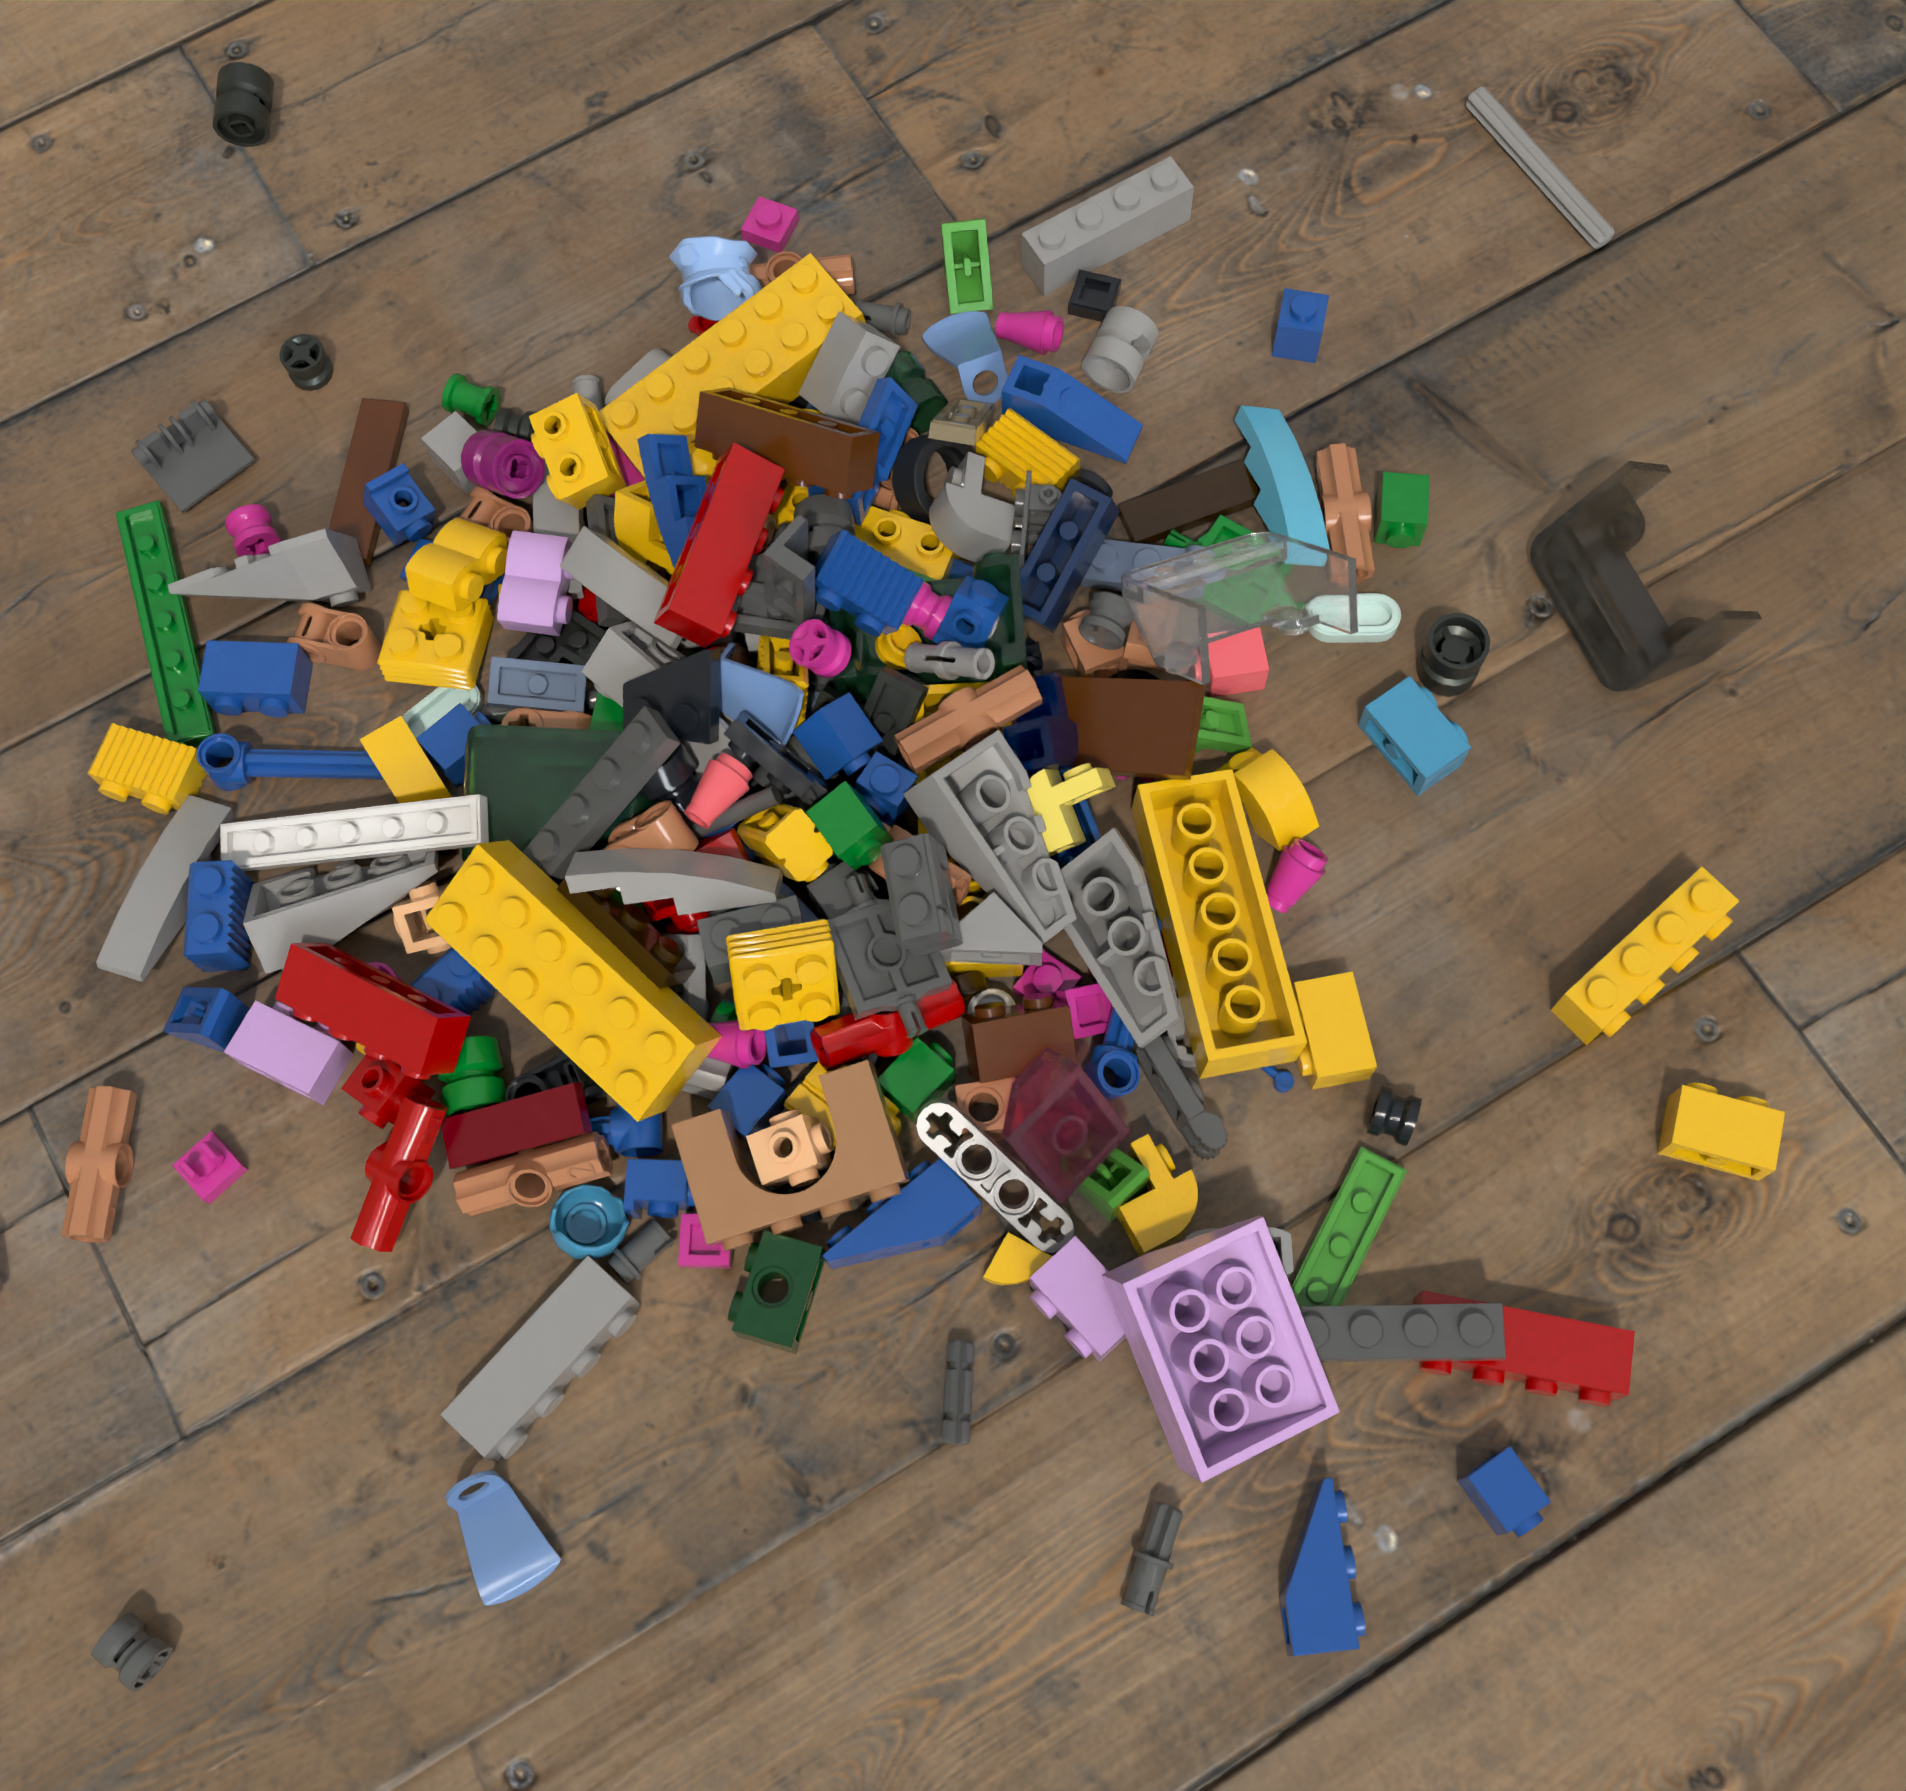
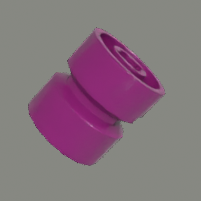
M484 429L472 434L462 449L461 467L466 478L474 485L519 499L526 498L534 493L542 483L545 473V462L538 455L533 443L493 429Z

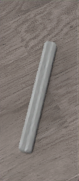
M1482 86L1472 91L1466 102V107L1593 248L1599 249L1606 245L1614 234L1613 227L1486 87Z

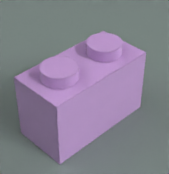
M255 1000L224 1053L240 1065L324 1106L354 1054L341 1043L342 1039L333 1037L328 1033L329 1027L317 1022L313 1029L299 1022L300 1018L292 1014V1008L277 1001L270 1008Z
M1074 1236L1030 1277L1029 1286L1034 1292L1029 1298L1049 1320L1054 1315H1057L1067 1326L1069 1331L1064 1336L1083 1358L1086 1359L1092 1354L1100 1362L1126 1338V1335L1102 1277V1274L1109 1271Z

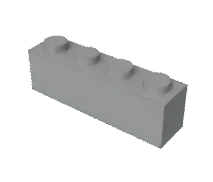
M1170 156L1023 232L1021 236V266L1042 295L1046 296L1075 281L1079 269L1092 272L1189 221L1194 186Z
M587 1256L440 1415L484 1458L497 1462L501 1456L505 1459L511 1457L526 1441L528 1434L525 1430L538 1416L541 1418L547 1417L559 1406L565 1397V1394L562 1392L565 1386L575 1376L578 1378L585 1376L601 1358L598 1350L611 1336L615 1339L619 1338L632 1326L637 1318L634 1311L640 1306V1303L592 1258Z

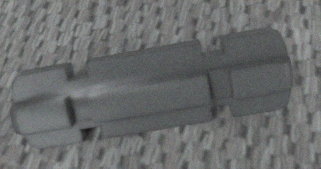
M951 1340L947 1343L946 1363L949 1364V1369L945 1370L943 1414L947 1415L946 1420H942L941 1438L943 1443L948 1445H966L970 1441L971 1423L967 1421V1415H971L973 1371H970V1365H974L975 1346L973 1342L967 1340Z

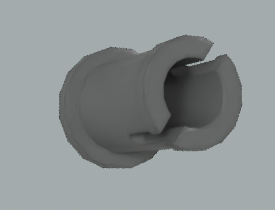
M859 299L856 302V306L863 313L866 324L873 326L878 331L891 333L892 338L908 334L911 310L904 308L903 303L897 302L895 306L864 302V300Z
M652 1219L643 1230L620 1250L615 1248L612 1251L613 1256L607 1263L625 1284H628L634 1278L639 1281L642 1278L639 1273L668 1247H671L674 1242L664 1229Z

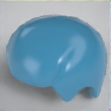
M580 1184L564 1191L550 1211V1232L556 1246L572 1259L584 1260L587 1256L596 1260L610 1255L622 1242L629 1224L626 1213L623 1210V1200L611 1194L605 1188L596 1185Z

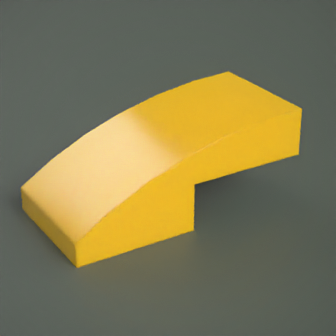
M402 716L397 717L360 739L399 803L452 797Z

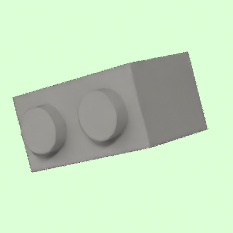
M839 311L798 394L824 415L858 425L877 379L885 377L900 346L873 326Z

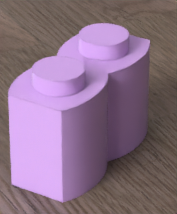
M513 530L507 551L505 577L500 591L497 620L504 629L560 636L563 624L570 623L573 602L572 597L567 596V590L570 580L576 579L560 567L561 562L572 546L568 537Z

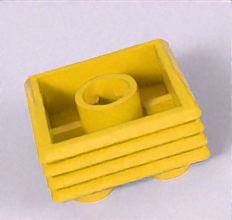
M409 590L399 591L377 660V664L380 665L379 668L382 670V675H384V680L472 690L476 683L494 620L488 599L478 598L465 609L456 612L410 595Z
M827 920L734 934L726 937L734 1002L740 1030L756 1029L765 1031L777 1025L803 1020L817 1022L828 1016L840 1013L834 942L832 941Z

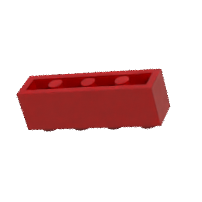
M735 442L718 458L654 619V624L703 648H707L719 637H727L737 617V612L732 610L736 596L743 595L753 575V570L748 568L752 554L757 555L760 552L768 536L769 530L763 527L768 514L772 515L783 497L784 489L779 487L785 471L784 468Z
M291 943L275 996L276 1000L293 1008L292 1014L306 1021L319 1022L329 1027L328 1033L333 1037L355 1041L365 1046L364 1052L367 1055L377 1059L391 1060L401 1065L400 1071L403 1074L421 1080H428L433 1074L454 1073L471 1019L470 1015L328 943Z
M1424 1290L1413 1298V1305L1486 1303ZM1503 1306L1506 1360L1415 1361L1420 1362L1419 1370L1426 1373L1449 1376L1452 1369L1471 1372L1472 1381L1481 1384L1504 1386V1380L1507 1379L1525 1383L1524 1390L1529 1393L1557 1396V1391L1563 1390L1578 1393V1402L1593 1406L1610 1407L1611 1400L1615 1401L1629 1395L1635 1331Z

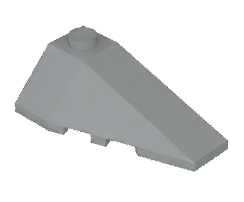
M325 528L268 546L270 554L244 555L234 559L236 565L234 570L230 571L229 567L210 568L168 584L170 594L186 597L331 603L332 608L357 603L359 601L358 594L371 591L357 539Z
M997 730L932 773L903 795L929 834L936 839V842L944 846L946 852L989 895L994 892L1044 944L1076 920L1077 917L1058 862L1050 858L1042 836V833L1046 831L1042 815L1035 816L1027 792L1032 787L1027 771L1001 732Z
M1113 828L1060 869L1077 917L1064 930L1138 1047L1144 1048L1180 1021L1182 1015L1144 869L1118 829Z
M438 851L377 857L371 862L370 866L365 867L356 865L354 860L343 861L337 864L335 870L327 874L317 875L314 867L252 884L243 925L265 973L280 969L283 971L291 943H328L334 945L410 892V889H414L438 872Z

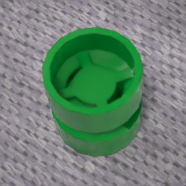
M490 1036L465 1037L454 1073L437 1074L439 1080L448 1083L442 1088L441 1095L442 1104L448 1107L444 1119L506 1102L507 1086L504 1084L503 1078L496 1076L503 1069L500 1042L497 1038Z

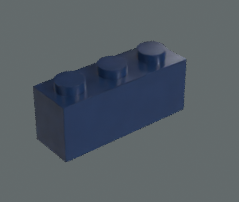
M1072 478L1070 479L1008 594L1010 599L1006 606L1013 613L1054 634L1120 512L1112 498Z

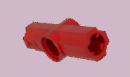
M952 978L953 983L949 990L925 997L917 1003L928 1030L960 1018L965 1013L964 999ZM882 1011L855 1020L853 1013L815 1027L810 1032L812 1047L819 1063L826 1071L872 1053L884 1057L900 1055L909 1050L913 1045V1037H907V1032L898 1011Z
M406 1093L388 1141L377 1146L366 1160L365 1176L371 1182V1185L350 1237L351 1240L360 1246L368 1247L378 1252H392L410 1204L420 1200L432 1185L433 1169L427 1163L448 1107L421 1095Z

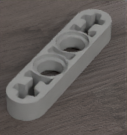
M935 1098L922 1105L916 1120L918 1135L922 1141L1035 1247L1041 1251L1053 1253L1059 1251L1073 1238L1074 1226L1068 1210L956 1104L948 1099ZM932 1112L939 1117L945 1112L951 1115L948 1120L949 1127L959 1137L964 1128L971 1132L958 1141L952 1153L946 1149L952 1145V1139L944 1131L939 1129L934 1134L928 1131L931 1126L928 1115ZM971 1145H983L991 1153V1162L983 1170H970L962 1162L963 1152ZM1012 1179L1020 1180L1028 1187L1026 1199L1021 1204L1014 1206L1007 1205L999 1197V1189L1002 1184ZM1038 1198L1044 1201L1037 1205L1038 1210L1047 1220L1052 1221L1057 1216L1061 1218L1059 1221L1061 1234L1057 1237L1052 1233H1048L1044 1237L1040 1236L1042 1232L1041 1224L1031 1213L1026 1221L1020 1219V1217H1023L1032 1210Z

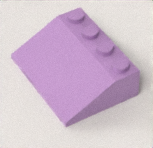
M1256 1216L1149 1252L1102 1274L1177 1466L1180 1470L1201 1483L1340 1412L1263 1216Z

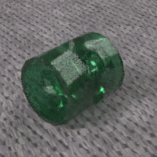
M899 351L884 378L891 377L918 404L909 427L914 429L918 435H921L930 429V422L948 404V400L933 380L925 377V369L912 352Z

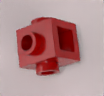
M366 1054L341 1089L363 1104L358 1114L382 1130L388 1122L394 1125L406 1093L421 1095L429 1099L435 1094V1090L419 1079L403 1074L400 1071L401 1065L391 1060L377 1059Z

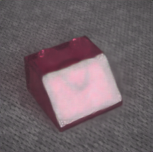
M1047 1047L1012 1083L1002 1136L1052 1197L1062 1204L1131 1133V1130L1079 1064Z

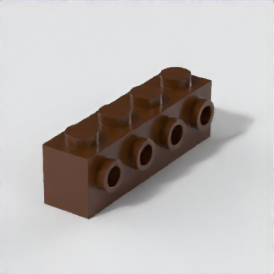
M730 387L700 391L694 447L711 452L712 459L717 461L735 442L784 468L783 475L787 476L786 482L791 485L800 487L816 485L825 488V495L837 499H851L853 493L873 489L880 432Z

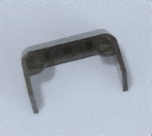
M1628 461L1535 537L1530 549L1531 562L1598 678L1606 688L1612 691H1633L1701 663L1762 620L1758 611H1720L1707 621L1698 617H1685L1670 627L1667 625L1625 555L1626 552L1639 543L1645 532V518L1635 501L1672 473L1669 467L1663 464Z

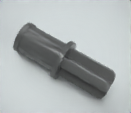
M1162 1502L1154 1504L1140 1550L1133 1549L1132 1555L1136 1556L1120 1604L1154 1616L1158 1595L1167 1569H1173L1174 1566L1173 1563L1168 1561L1183 1517L1182 1511L1179 1508Z

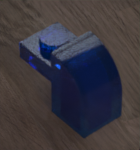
M1053 672L1034 677L1033 679L1042 696V704L1016 718V724L1002 727L1005 740L1027 771L1028 776L1035 775L1043 769L1056 770L1071 766L1077 758L1079 742L1077 723L1069 721L1061 674Z

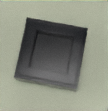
M1079 269L1068 303V314L1102 322L1106 313L1116 305L1122 279Z

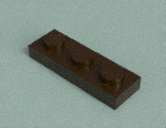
M563 879L557 890L659 989L682 984L688 980L696 967L684 957L682 947L674 940L662 936L649 923V916L641 908L633 904L624 905L622 896L615 891L616 887L570 894L566 879Z

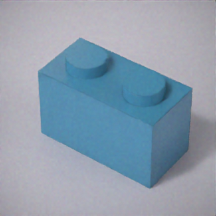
M1411 676L1366 705L1358 727L1417 796L1461 767L1471 749L1464 730L1457 723L1448 721L1438 709L1437 701L1433 694L1427 688L1419 687Z

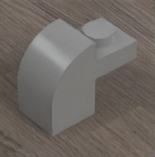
M968 451L957 468L954 466L950 468L944 482V487L929 508V519L936 536L950 551L967 560L993 568L1011 544L1015 505L981 494L985 457Z

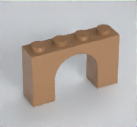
M865 1060L819 1075L836 1132V1150L833 1161L825 1175L813 1186L801 1192L777 1194L764 1188L753 1178L746 1167L729 1111L717 1109L671 1125L707 1245L722 1243L724 1252L753 1243L752 1233L771 1227L773 1235L782 1234L802 1227V1216L820 1211L822 1219H826L851 1211V1200L870 1195L871 1202L875 1203L901 1194L899 1184L911 1180L872 1062Z

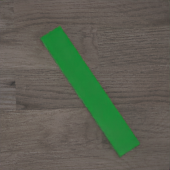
M160 500L116 512L115 514L165 738L179 744L183 743L186 746L196 747L208 736L217 734L211 706L198 692L202 665L186 596L170 594L168 584L181 580L166 510Z

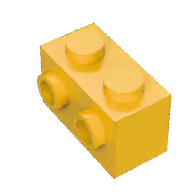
M575 393L529 416L535 432L531 434L533 446L538 455L546 461L550 472L546 476L547 484L558 501H563L580 510L586 507V502L594 494L609 496L617 490L626 487L594 403Z

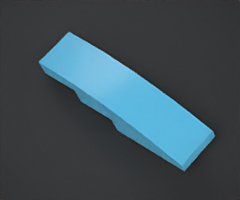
M1241 405L1234 421L1251 447L1244 463L1261 489L1253 505L1288 562L1328 565L1331 560V553L1323 514L1310 472L1292 431L1279 409Z

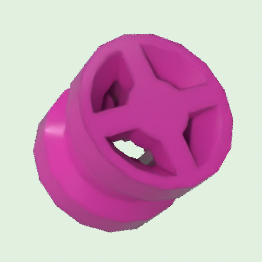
M250 504L241 506L229 513L225 519L227 532L231 537L235 538L233 547L238 557L270 554L268 546L281 542L276 529L270 527L272 525L270 512L262 505Z
M923 582L902 624L907 627L912 625L922 629L925 637L933 640L953 598L949 595H937L932 592L930 584Z
M811 619L803 622L796 628L789 643V652L792 660L798 665L809 668L820 677L830 678L838 675L847 666L851 656V644L848 637L840 631L832 629L821 620Z

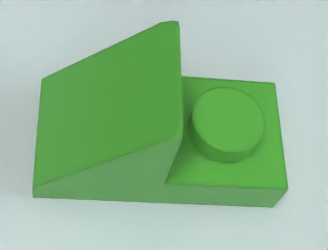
M1204 696L1195 754L1204 748L1236 754L1251 748L1252 743L1244 704Z

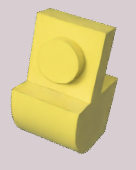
M1086 763L1064 772V782L1059 771L1054 769H1043L1029 779L1032 787L1027 792L1035 816L1042 815L1046 831L1042 833L1050 857L1087 842L1073 805L1116 787L1109 769H1092L1091 764Z

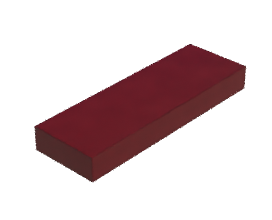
M582 1082L570 1083L443 1119L441 1123L450 1169L463 1168L592 1133Z

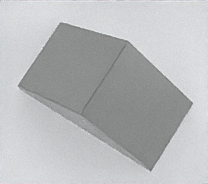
M993 892L959 922L963 944L940 951L944 962L1042 966L1043 943Z

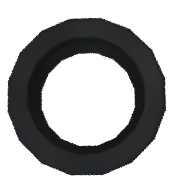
M921 435L909 440L898 452L893 465L892 486L896 501L905 514L916 521L930 523L929 508L932 503L926 495L923 483L924 468L928 458L934 451L939 453L946 464L948 473L952 466L957 468L968 451H972L967 444L928 438L929 435Z

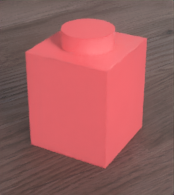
M1260 627L1204 635L1201 653L1195 654V669L1198 681H1206L1209 697L1264 690L1269 673V665Z

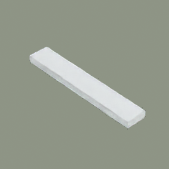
M480 794L220 824L221 861L232 860L243 872L475 847L479 843L489 842L488 797Z

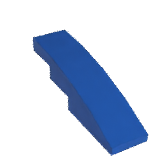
M646 434L637 439L646 484L660 533L675 569L707 487L705 476H693L687 437L685 435Z

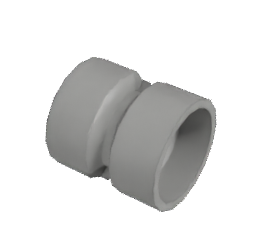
M1126 306L1112 307L1106 313L1097 331V337L1091 342L1082 360L1084 374L1094 384L1110 392L1126 393L1132 390L1143 370L1144 362L1149 358L1158 340L1159 331L1156 324L1139 310Z

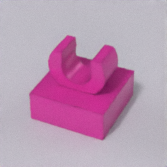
M212 1131L172 1165L196 1194L208 1204H211L248 1170L226 1143Z

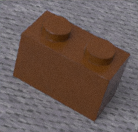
M1052 993L1029 994L1023 997L1022 1004L1006 1007L1003 1002L982 1003L974 1007L975 1013L961 1015L969 1073L980 1083L1078 1064L1070 1006L1059 998L1053 997Z

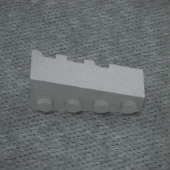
M628 621L608 628L581 672L594 682V687L600 694L613 699L623 708L624 683L685 658V656L635 622ZM720 710L719 741L709 745L679 740L696 764L694 771L702 775L708 761L711 759L716 760L720 753L734 757L745 765L751 773L760 764L755 760L751 763L746 762L731 750L728 745L730 739L723 733L734 720Z

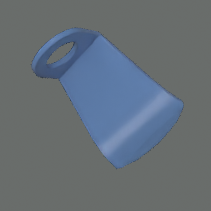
M969 311L954 314L931 325L923 333L922 340L927 348L934 355L958 369L963 392L969 400L994 404L1001 398V391L1008 377L1002 352L991 328L987 313ZM985 370L994 372L997 377L995 389L986 395L977 394L973 389V381L976 375Z
M730 642L720 655L719 710L735 720L740 712L747 713L781 743L786 745L796 725L804 692L795 684L781 677L732 661L731 658L736 644Z
M482 1471L473 1474L455 1484L447 1492L445 1500L447 1505L458 1514L471 1569L484 1605L490 1606L503 1603L529 1591L547 1578L561 1561L560 1556L543 1535L508 1481L497 1472ZM480 1482H486L479 1490L465 1496H459L468 1487Z

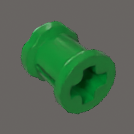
M459 373L453 374L445 384L442 394V407L447 412L460 411L475 417L477 423L488 426L492 423L500 409L501 396L498 388L493 386L483 388L468 382L466 376Z

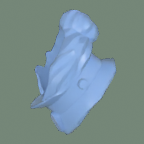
M714 235L683 239L669 256L677 269L682 273L683 283L678 290L681 291L683 305L688 308L691 314L697 317H703L712 321L723 319L762 289L759 281L750 274L749 266L758 253L745 240H733Z

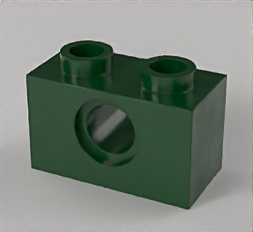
M766 1230L763 1231L760 1243L755 1241L751 1243L744 1264V1271L750 1273L744 1292L736 1291L728 1313V1321L734 1322L732 1331L737 1337L797 1354L825 1264L822 1256L825 1253L823 1247L780 1234L773 1235L772 1232ZM773 1279H783L788 1282L789 1286L786 1297L778 1303H768L762 1298L764 1286Z

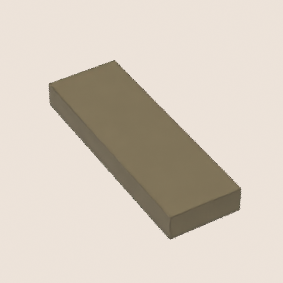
M954 397L930 422L928 438L974 446L993 423L996 406L993 403Z

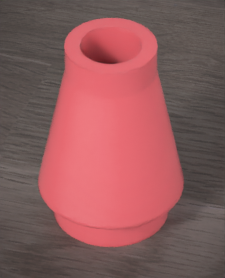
M720 753L716 760L711 759L708 761L691 802L684 810L685 815L700 827L709 829L721 814L750 789L748 782L753 777L752 773L734 757Z

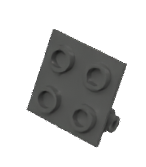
M205 398L199 403L195 400L190 402L191 405L178 414L180 419L176 420L173 416L169 417L172 423L169 427L165 428L162 424H159L158 428L161 431L159 434L155 430L141 441L138 439L135 441L138 446L131 450L133 456L182 513L255 462L252 455L217 417L216 412Z
M1027 471L1025 489H1016V521L1011 541V577L1017 579L1027 560L1028 545L1035 546L1062 496L1061 491L1053 485L1031 484L1032 471Z

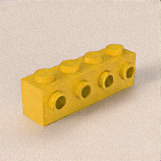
M787 484L783 497L773 515L776 519V528L782 522L790 524L794 520L795 507L803 499L809 497L807 487ZM873 506L870 507L861 526L855 524V536L859 540L864 541L868 546L873 547L876 551L881 552L900 566L933 578L932 592L943 596L954 558L960 560L961 557L950 551L938 539L931 525L913 520L907 514L898 510L885 511Z
M1699 868L1573 985L1550 1011L1586 1046L1602 1031L1610 1038L1631 1018L1625 1010L1636 999L1644 1006L1666 985L1659 978L1670 967L1678 974L1700 953L1693 946L1703 936L1712 942L1733 922L1726 914L1739 900L1705 868Z

